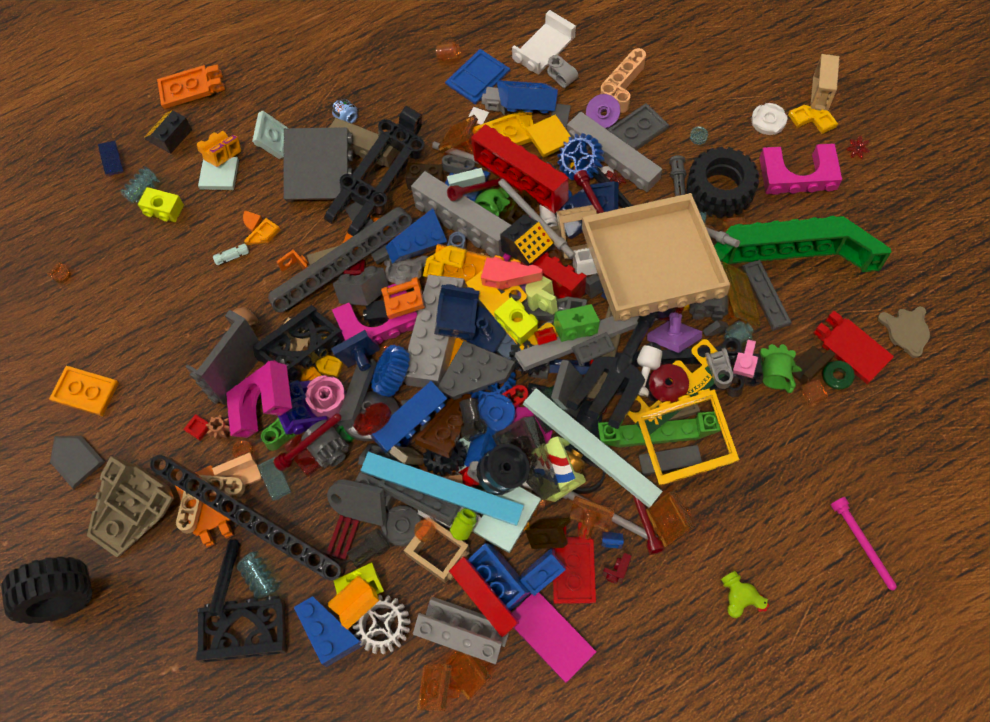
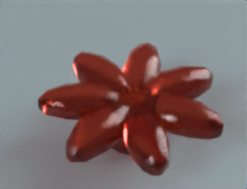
M862 136L858 137L857 142L850 139L852 146L846 148L847 151H853L851 158L858 154V157L863 159V152H870L865 147L869 141L862 142Z
M608 170L605 173V176L610 177L611 182L626 183L624 177L618 175L617 172L613 173Z

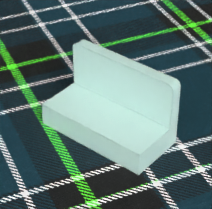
M482 168L447 176L449 186L458 185L466 187L485 182V175Z

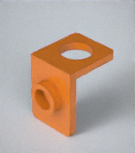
M294 249L277 261L281 271L286 270L295 262H298L303 269L308 267L305 257L303 255L299 256ZM290 258V261L283 265L284 261Z

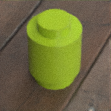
M466 508L457 513L450 527V533L456 540H467L476 524V514Z

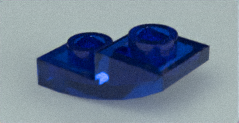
M116 141L98 144L105 175L123 173Z
M299 381L290 382L289 389L292 408L286 412L290 423L293 420L311 418L303 402L306 395Z

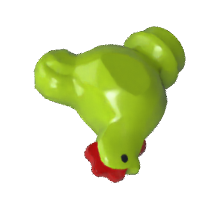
M736 571L721 579L724 583L723 586L730 589L728 595L730 604L728 606V614L730 617H740L744 608L750 605L758 608L759 612L767 611L769 607L768 599L763 598L753 585L741 583V576Z

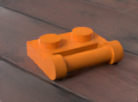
M418 277L411 278V281L390 288H381L389 319L425 308ZM414 288V291L391 298L392 294Z

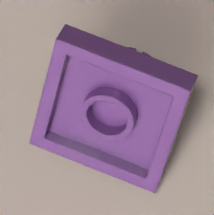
M671 313L668 322L647 334L648 341L657 343L677 353L702 338V331L682 324V315H678V313Z

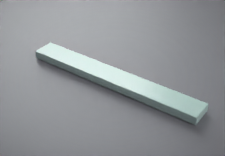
M535 389L524 401L523 405L648 508L652 506L662 493V490L538 389Z

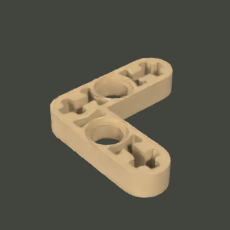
M199 475L212 484L220 482V489L235 498L242 496L245 492V486L238 478ZM235 484H237L239 487L233 492L231 488H226V485L228 487H235ZM197 485L195 489L193 488V490L196 491L199 488V485ZM185 491L183 492L176 526L183 533L188 534L197 527L203 502ZM212 491L209 496L216 497V492ZM191 499H195L196 505L193 508L188 509L186 507L187 502ZM187 520H189L191 523L187 524L185 527L183 525V522L185 523L187 522Z

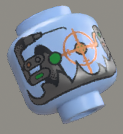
M341 99L334 103L332 114L335 118L352 124L357 119V108L349 100Z

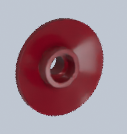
M663 364L650 375L649 389L657 400L674 403L679 401V397L687 394L689 378L681 367L674 364ZM671 379L673 384L666 385L665 381Z

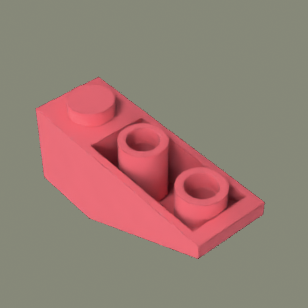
M497 257L486 258L481 275L482 285L497 289H505L543 279V271L538 266L521 265V263L516 261L507 262Z

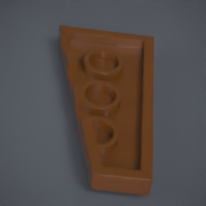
M468 393L455 400L451 398L445 404L446 406L437 413L415 438L416 445L450 458L475 404V398H472L471 394Z

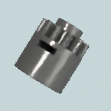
M322 420L312 425L303 434L301 441H303L306 437L313 433L327 420ZM332 427L309 445L307 449L321 467L327 468L328 465L334 467L345 459L346 455L344 453L349 451V445L336 429Z

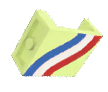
M561 437L550 439L546 445L535 449L527 457L543 499L556 502L586 482L583 474L574 472L564 448L570 443Z

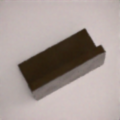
M812 346L795 362L802 371L792 372V375L806 386L831 362L835 353L829 349L823 354L818 348Z
M570 517L539 519L528 527L525 531L531 548H564L568 542L563 528L571 522Z

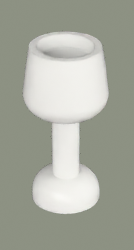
M646 345L643 346L637 358L638 364L643 367L641 373L645 378V383L639 395L644 397L649 395V390L645 385L650 369H658L662 359L661 350Z

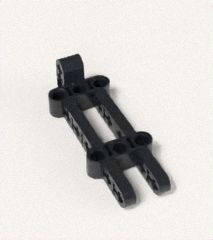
M405 106L399 116V124L388 119L379 122L378 139L353 174H343L340 177V193L324 216L325 221L334 224L352 199L363 206L347 231L349 235L354 236L364 229L374 213L381 214L386 211V195L407 166V163L412 158L420 159L424 155V141L417 136L422 127L423 115ZM390 145L400 151V153L377 187L374 188L364 181ZM346 183L352 184L349 187L344 186ZM366 192L367 195L362 196L360 193ZM376 201H381V202H383V203L380 204V205H378V204H376L375 202H376Z
M734 337L727 338L723 342V346L714 347L718 352L722 348H726L730 365H735L738 352L742 353L741 343ZM651 342L646 344V346L661 350L657 343ZM709 347L698 348L697 350L698 355L701 357H705V353L710 354L711 352ZM734 347L736 350L729 351L727 348ZM686 348L679 353L672 350H661L662 359L660 366L663 364H673L677 360L682 361L684 365L701 364L692 354V348ZM637 351L633 357L632 365L635 367H642L637 362L641 351ZM622 352L616 353V358H618L619 354H622ZM753 354V356L758 357L753 378L733 373L732 383L739 384V387L732 388L729 386L726 388V393L729 396L739 397L742 395L744 383L748 386H756L763 382V364L760 354ZM649 373L645 387L649 390V395L647 398L650 401L656 402L658 400L652 395L649 389V378L651 375ZM725 375L720 381L726 382L729 380V377ZM670 379L665 381L666 385L673 384ZM623 382L616 395H623L628 382ZM715 384L708 388L710 390H723Z

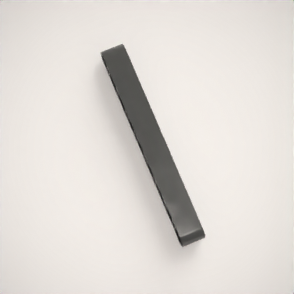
M401 207L393 209L271 291L268 296L271 306L276 312L287 310L407 229L412 223L411 216Z

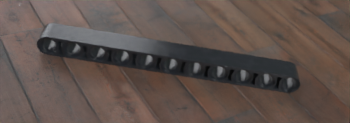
M156 455L151 459L150 468L153 472L323 578L331 581L343 576L344 567L340 562L177 461L163 455ZM165 460L166 466L160 470V462ZM181 470L183 476L180 480H177L176 474ZM198 480L199 488L194 491L193 483ZM212 491H215L216 499L211 502L209 495ZM232 501L234 505L233 510L228 512L226 505ZM249 512L251 515L250 521L245 523L243 515ZM266 522L268 530L263 534L260 531V526ZM280 533L285 535L283 544H279L277 541V536ZM298 543L303 547L300 555L294 552V547ZM315 554L320 557V563L317 566H314L311 562L312 556ZM331 565H335L338 569V573L334 577L329 574V567Z

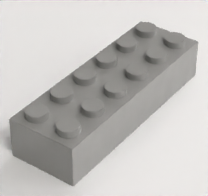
M424 171L411 186L415 207L426 213L433 208L437 219L446 228L463 233L465 238L470 240L477 248L481 247L491 257L495 255L502 257L505 252L501 250L500 234L511 225L464 195L460 200L451 201L447 196V189L450 186Z
M428 275L423 292L425 308L418 311L408 347L410 361L404 379L406 385L424 387L432 381L438 387L446 373L456 338L434 334L439 292L441 286L446 284L466 288L467 285L463 278Z

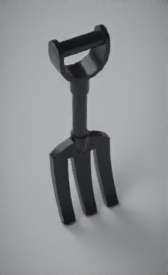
M678 307L670 308L664 312L657 311L646 316H639L638 324L622 354H619L618 358H595L584 378L568 399L566 407L576 411L605 372L608 375L590 406L587 416L597 420L612 401L623 382L626 381L628 384L608 422L609 426L619 429L645 383L642 373L632 365L633 357L655 319L668 317Z

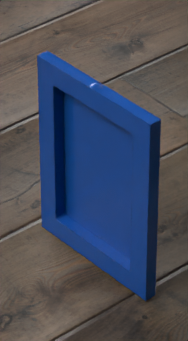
M479 49L445 84L476 105L482 99V95L486 94L487 87H494L497 84V80H501L510 72V68Z

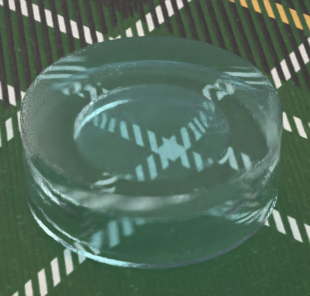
M695 127L691 130L690 140L694 144L701 145L707 141L708 131L705 128Z

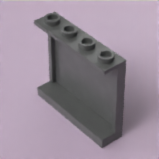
M347 127L284 128L285 201L336 199L340 193V177L343 174H353V168H350V161H353V151L350 150V144H353V134L350 133ZM346 183L344 186L349 187L350 183Z
M231 310L225 315L231 327L199 369L196 370L188 364L186 365L190 372L189 376L202 388V392L208 395L207 398L215 404L220 402L226 405V393L241 383L258 362L253 350V345L259 342L247 320Z

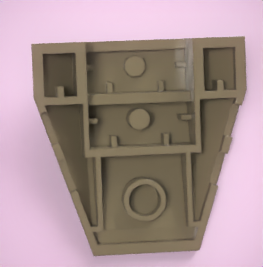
M111 456L100 476V480H102L100 491L96 494V499L98 500L95 511H92L87 536L114 556L120 557L164 516L174 497L168 485L140 466Z

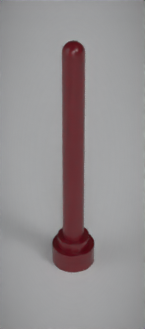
M578 171L573 177L575 182L583 187L591 204L596 209V213H603L604 210L589 184L590 177L587 171Z
M502 178L466 187L450 186L447 189V196L451 201L460 200L465 194L500 186L498 182Z
M339 413L333 415L288 453L279 454L273 461L275 467L280 471H285L291 466L294 457L337 424L342 416Z
M632 495L648 538L646 545L648 553L654 555L664 551L663 542L655 535L645 505Z

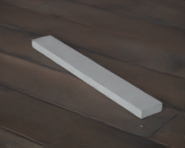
M613 316L600 320L598 334L561 342L558 336L555 341L542 345L537 344L516 352L515 358L524 371L573 353V346L605 332L611 338L635 329L639 316L631 317L625 321H614Z

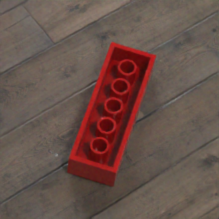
M486 124L471 137L473 155L476 162L518 190H526L539 204L554 214L569 200L568 177L566 174L554 169L552 165L545 163L537 155L531 154L523 146L517 145L509 137L503 136L495 128H491Z

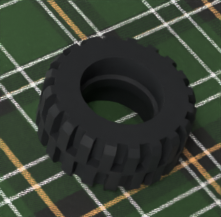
M717 147L715 150L711 148L706 153L702 152L699 154L698 158H695L687 180V194H692L699 211H705L709 216L716 215L717 218H723V216L727 218L733 217L734 214H741L753 201L759 185V171L756 170V164L751 162V158L748 155H743V152L740 150L735 151L731 147H728V149ZM714 175H724L734 180L738 187L731 190L718 189L711 185L707 178Z
M48 557L43 560H34L29 564L25 563L18 569H13L10 574L5 576L1 583L5 615L11 621L20 624L23 622L26 624H39L68 617V615L75 614L79 609L86 607L93 595L88 567L84 562L74 557Z

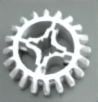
M378 595L379 602L356 621L359 624L353 625V629L360 630L354 636L361 638L359 640L361 646L366 643L365 650L369 651L373 646L372 652L374 654H377L379 648L382 654H386V647H388L390 652H393V644H396L399 648L401 647V643L398 641L400 638L406 641L407 637L403 635V632L409 633L410 629L404 627V625L410 624L411 621L410 619H404L409 613L408 611L402 612L405 606L403 604L398 605V599L395 598L391 602V597L387 595L385 601H383V597ZM380 608L393 610L384 615H378L375 610ZM371 616L373 624L369 628V632L366 633V621ZM398 616V628L394 634L391 631V624L394 618ZM376 617L380 621L382 620L384 622L388 632H386L384 628H379V624L376 620ZM379 634H385L389 638L385 641L371 640L373 636L376 637Z

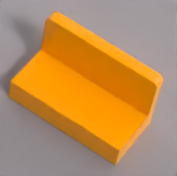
M357 576L328 602V606L339 615L341 625L348 630L379 602L376 590L361 576Z

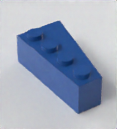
M430 381L375 429L370 437L385 453L390 451L393 446H401L399 442L404 437L408 440L416 432L415 428L419 424L421 426L425 425L431 419L429 416L434 411L438 413L446 406L444 402L447 397Z

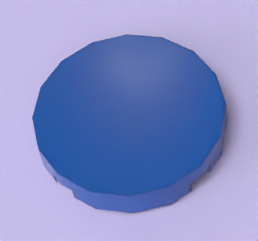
M491 394V396L483 398L477 405L476 417L482 429L489 427L495 433H501L509 429L515 420L514 405L504 395Z

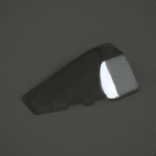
M535 416L523 417L492 435L496 446L512 444L519 447L526 454L530 468L526 483L542 501L560 492L546 442Z

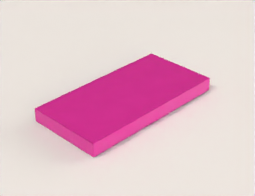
M537 593L535 596L531 594L512 612L520 622L514 629L565 683L596 654V651L540 593Z

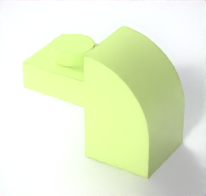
M543 276L541 281L526 284L527 302L532 311H535L538 307L552 315L558 311L552 280Z

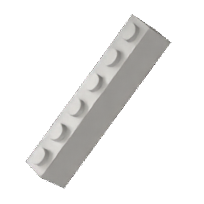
M578 113L567 124V132L573 139L575 134L581 136L582 133L586 134V136L590 134L593 138H596L598 143L602 144L601 149L605 153L602 155L605 160L604 162L611 169L621 173L625 179L635 183L639 189L648 192L661 179V167L584 113ZM587 145L586 149L592 153L591 146Z

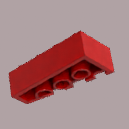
M546 252L532 264L542 269L544 277L552 280L554 295L557 299L565 297L581 298L585 294L587 275L582 272L578 275L574 272L575 268L570 265L567 267L563 266L559 258H550L548 252Z

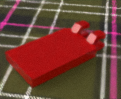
M835 311L825 320L834 328L832 331L821 323L813 332L824 342L822 345L827 351L830 349L834 352V357L837 360L847 362L853 368L855 375L867 385L894 357L852 321L843 319Z
M587 522L578 523V537H566L568 544L564 548H554L556 550L555 555L566 567V570L553 580L554 604H596L594 541L591 537H587ZM565 526V527L563 528V531H564V534H565V536H566V526Z

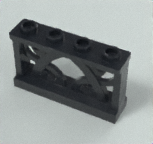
M310 305L253 345L254 356L259 362L264 364L274 361L269 357L270 354L277 357L275 361L280 363L282 358L285 359V364L291 362L287 366L288 381L294 380L305 369H309L317 360L325 357L332 350L331 348L342 343L343 334L340 328L334 326L317 312L313 305ZM316 322V323H318L321 327L315 328V326H314L313 323ZM326 331L330 333V335L326 337V334L319 332ZM294 337L300 339L310 337L309 348L304 351H289L291 348L290 340Z
M269 596L263 601H259L256 598L246 599V603H238V601L225 602L222 613L219 616L220 620L217 623L212 621L213 625L219 628L217 631H212L207 626V621L212 616L209 613L211 603L204 604L203 608H197V661L208 663L287 653L285 601L279 599V596ZM270 608L274 609L277 614L276 619L271 624L265 625V622L270 620L271 614L265 617L264 611ZM251 610H258L256 615L251 612ZM242 616L248 618L258 628L247 636L244 646H240L235 636L226 633L233 623ZM276 626L278 642L273 641L269 631ZM261 633L262 635L257 636L260 639L259 643L253 644L252 638ZM207 634L214 636L210 650H207ZM223 637H227L232 640L231 646H224L227 640H222Z

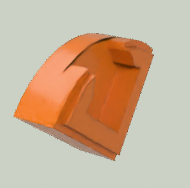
M244 211L243 221L248 230L253 232L259 226L262 217Z

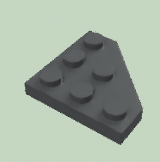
M463 341L440 381L438 389L445 396L455 400L461 398L464 394L484 390L498 382L499 384L506 382L516 364L512 360Z

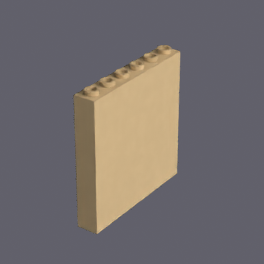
M691 193L582 217V231L614 321H625L631 317L646 316L657 311L664 312L670 308L685 307L696 302L703 303L713 298L720 299L728 294L730 282Z

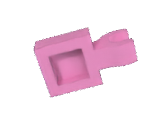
M748 340L745 353L738 352L733 369L734 374L753 378L758 357L753 356L756 341Z

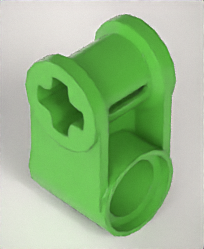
M278 417L275 422L263 430L261 439L267 449L274 451L296 435H286ZM270 437H276L273 441H268Z

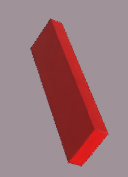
M462 557L449 570L450 574L502 638L520 623L467 557Z

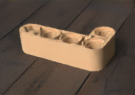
M634 49L601 85L600 94H608L616 98L620 105V113H624L629 109L630 93L625 89L644 69L646 52L643 49Z

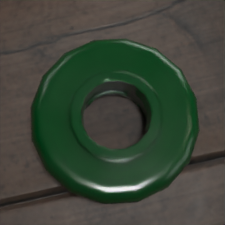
M837 360L828 363L824 367L823 379L831 388L837 390L846 389L854 382L855 373L847 362ZM839 371L843 373L844 379H836L833 376V372Z

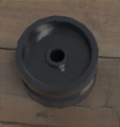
M501 444L480 458L476 471L480 485L487 492L494 495H504L520 487L527 480L530 468L526 454L519 447L512 444Z

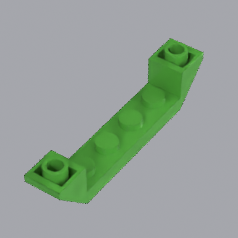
M714 411L697 413L695 419L667 421L654 431L650 438L652 444L698 440L720 432L721 429ZM608 422L598 423L600 441L606 445L615 447L646 445L642 431L636 424L620 426L619 429H615L609 426Z

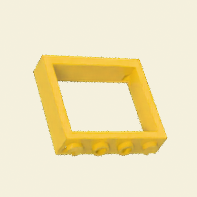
M700 390L697 392L698 395L693 397L684 395L679 397L677 402L671 403L666 401L660 403L659 408L655 409L647 407L644 410H640V414L636 415L660 486L739 461L715 390ZM710 400L729 455L663 475L645 421Z

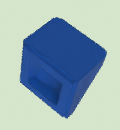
M602 533L601 546L616 549L623 547L624 539L622 533Z

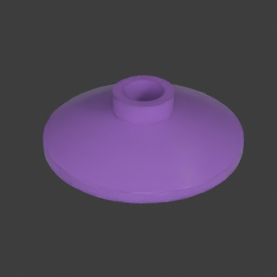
M600 94L592 98L588 103L586 115L602 127L609 128L619 119L620 105L613 96ZM603 111H607L605 116L601 115Z

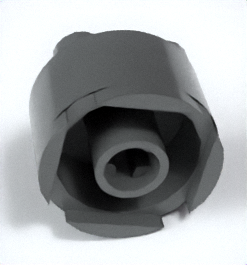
M729 291L723 298H713L703 303L696 302L690 304L689 312L692 314V318L702 320L704 317H712L711 319L714 321L723 320V316L728 314Z

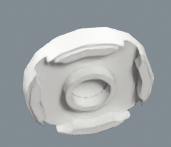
M765 103V105L757 106L753 111L751 121L753 127L758 132L766 135H775L785 128L787 115L784 113V109L777 104Z

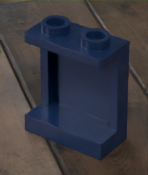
M452 284L442 285L439 292L434 334L472 340L476 329L475 318L480 291L470 287L460 288Z

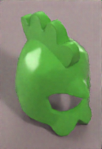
M503 188L488 189L480 193L474 202L499 217L504 207L510 203V200L507 199L510 195Z
M773 344L769 345L768 349L762 348L760 355L764 358L763 383L770 388L785 389L787 393H792L796 387L792 372L802 371L794 361L796 352L794 350L788 351L784 344H781L779 348Z

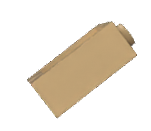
M821 54L813 76L812 109L820 111L821 109L829 110L837 91L839 56Z
M589 205L556 211L559 237H563L566 240L564 223L582 220V217L597 214L594 206ZM585 244V245L573 246V247H570V248H571L573 251H574V250L577 251L578 249H579V250L585 249V248L588 249V245ZM562 251V255H563L564 259L567 258V259H569V260H573V258L570 259V258Z
M428 517L404 552L406 556L446 583L454 578L449 570L462 557H467L468 559L470 548L468 544L462 540H456L448 530ZM434 530L460 547L443 572L418 555V552Z

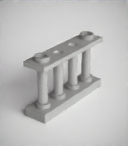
M435 597L430 599L426 615L418 614L413 631L415 636L493 664L497 663L501 646L505 647L509 636L508 633L502 638L483 614Z

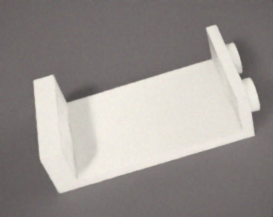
M549 10L546 13L545 24L521 48L515 45L512 47V58L517 63L527 67L528 70L539 75L548 66L549 58L553 55H558L575 38L576 25Z

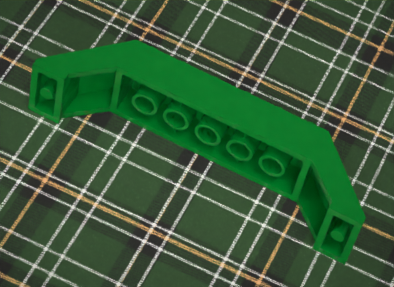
M844 216L813 217L806 220L792 219L790 221H773L771 223L756 222L747 225L736 224L730 226L725 233L739 240V246L734 247L719 242L714 246L723 269L728 264L754 262L757 260L769 261L840 255L859 267L861 272L880 271L892 253L891 248Z

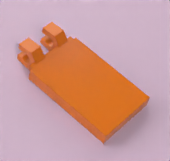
M203 65L157 79L161 106L166 109L225 90L224 83L221 81L223 76L219 66L213 65L206 68Z
M211 465L195 472L198 475L215 476ZM198 481L196 484H193L194 489L197 485H199ZM219 482L213 483L215 486L220 488ZM175 485L180 500H182L184 490ZM209 496V499L212 502L216 497ZM189 500L186 507L188 509L193 508L196 505V500ZM202 503L198 524L193 534L200 536L203 545H206L207 548L215 545L210 530L218 526L221 534L226 539L234 535L228 522L230 519ZM227 503L226 510L228 512H231L229 505Z

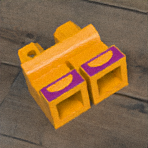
M224 131L218 134L214 132L206 142L201 140L197 143L198 151L202 153L203 160L216 167L241 152L238 137L235 135L228 137Z

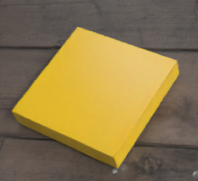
M556 114L527 127L525 131L543 158L559 151V148H564L563 142L568 143L569 137H571Z

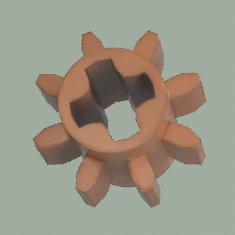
M222 415L215 418L211 417L209 424H206L208 429H210L207 432L210 437L214 435L216 440L222 437L227 438V434L230 431L228 418L224 419Z

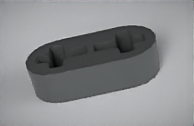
M446 155L442 158L443 170L446 172L458 174L474 170L475 168L474 161L469 158L455 155Z

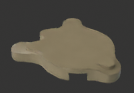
M921 306L917 307L914 311L900 309L897 312V317L886 312L880 313L878 321L888 329L891 342L895 346L898 345L903 348V351L907 352L912 358L921 356L923 348L930 338L929 328L924 320L926 309Z

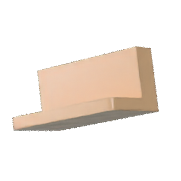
M251 453L212 468L215 476L238 478L243 482L244 486L262 479L256 460ZM235 484V487H228L226 485V488H231L232 491L239 488L237 484Z

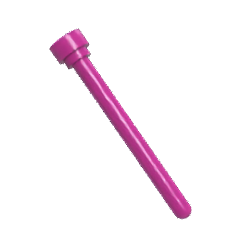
M842 497L830 504L835 512L837 511L838 514L843 516L890 590H895L897 587L896 583L849 512V502L846 497Z

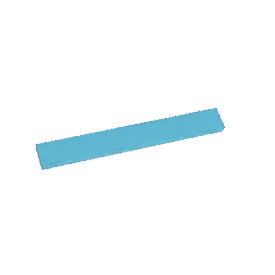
M371 452L367 453L361 468L362 473L515 526L518 525L524 507L522 504Z

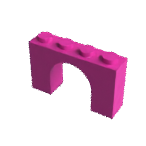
M835 144L816 145L812 154L815 172L806 176L796 175L786 168L781 147L763 148L759 159L765 193L780 194L837 190L842 181Z
M392 284L388 288L396 286V284ZM405 290L402 292L392 294L391 298L405 294L407 292ZM350 303L332 309L345 340L366 330L379 344L389 338H396L403 332L412 331L417 318V313L414 311L389 319L381 326L367 327L357 320Z
M269 361L226 393L230 436L248 438L258 431L256 404L260 393L264 414L281 416L292 408L286 364Z

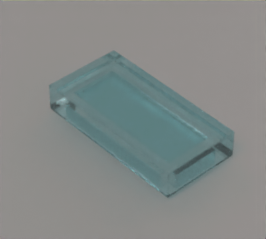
M276 457L257 465L273 501L291 493L283 471L278 470L274 465L273 461Z

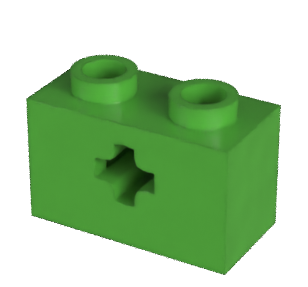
M592 304L555 312L553 325L561 342L598 334L600 320Z

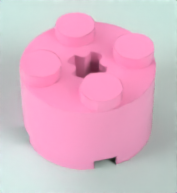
M319 376L313 379L307 386L308 389L305 393L306 402L315 416H327L328 420L340 412L346 391L342 383L335 377Z

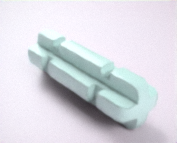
M242 244L238 246L239 248L234 247L223 251L221 255L220 253L213 255L215 264L220 265L225 260L227 262L240 257L241 254L242 256L248 254L247 245Z

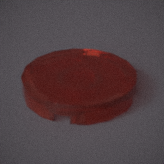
M385 403L372 404L365 409L366 412L364 414L360 413L356 417L353 427L361 436L371 435L388 423L392 412Z

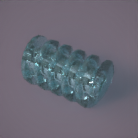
M143 166L144 169L138 170L139 174H135L134 179L129 180L130 185H124L126 190L121 189L119 191L132 204H134V201L139 203L140 199L138 197H142L143 192L148 186L155 187L152 183L153 181L160 182L157 176L145 166Z
M258 551L249 553L237 565V570L241 572L242 578H245V583L250 585L249 589L251 592H254L253 596L256 599L269 596L280 587L279 584L272 586L276 579L274 577L268 579L271 571L264 572L267 565H259L263 558L255 559L259 554Z

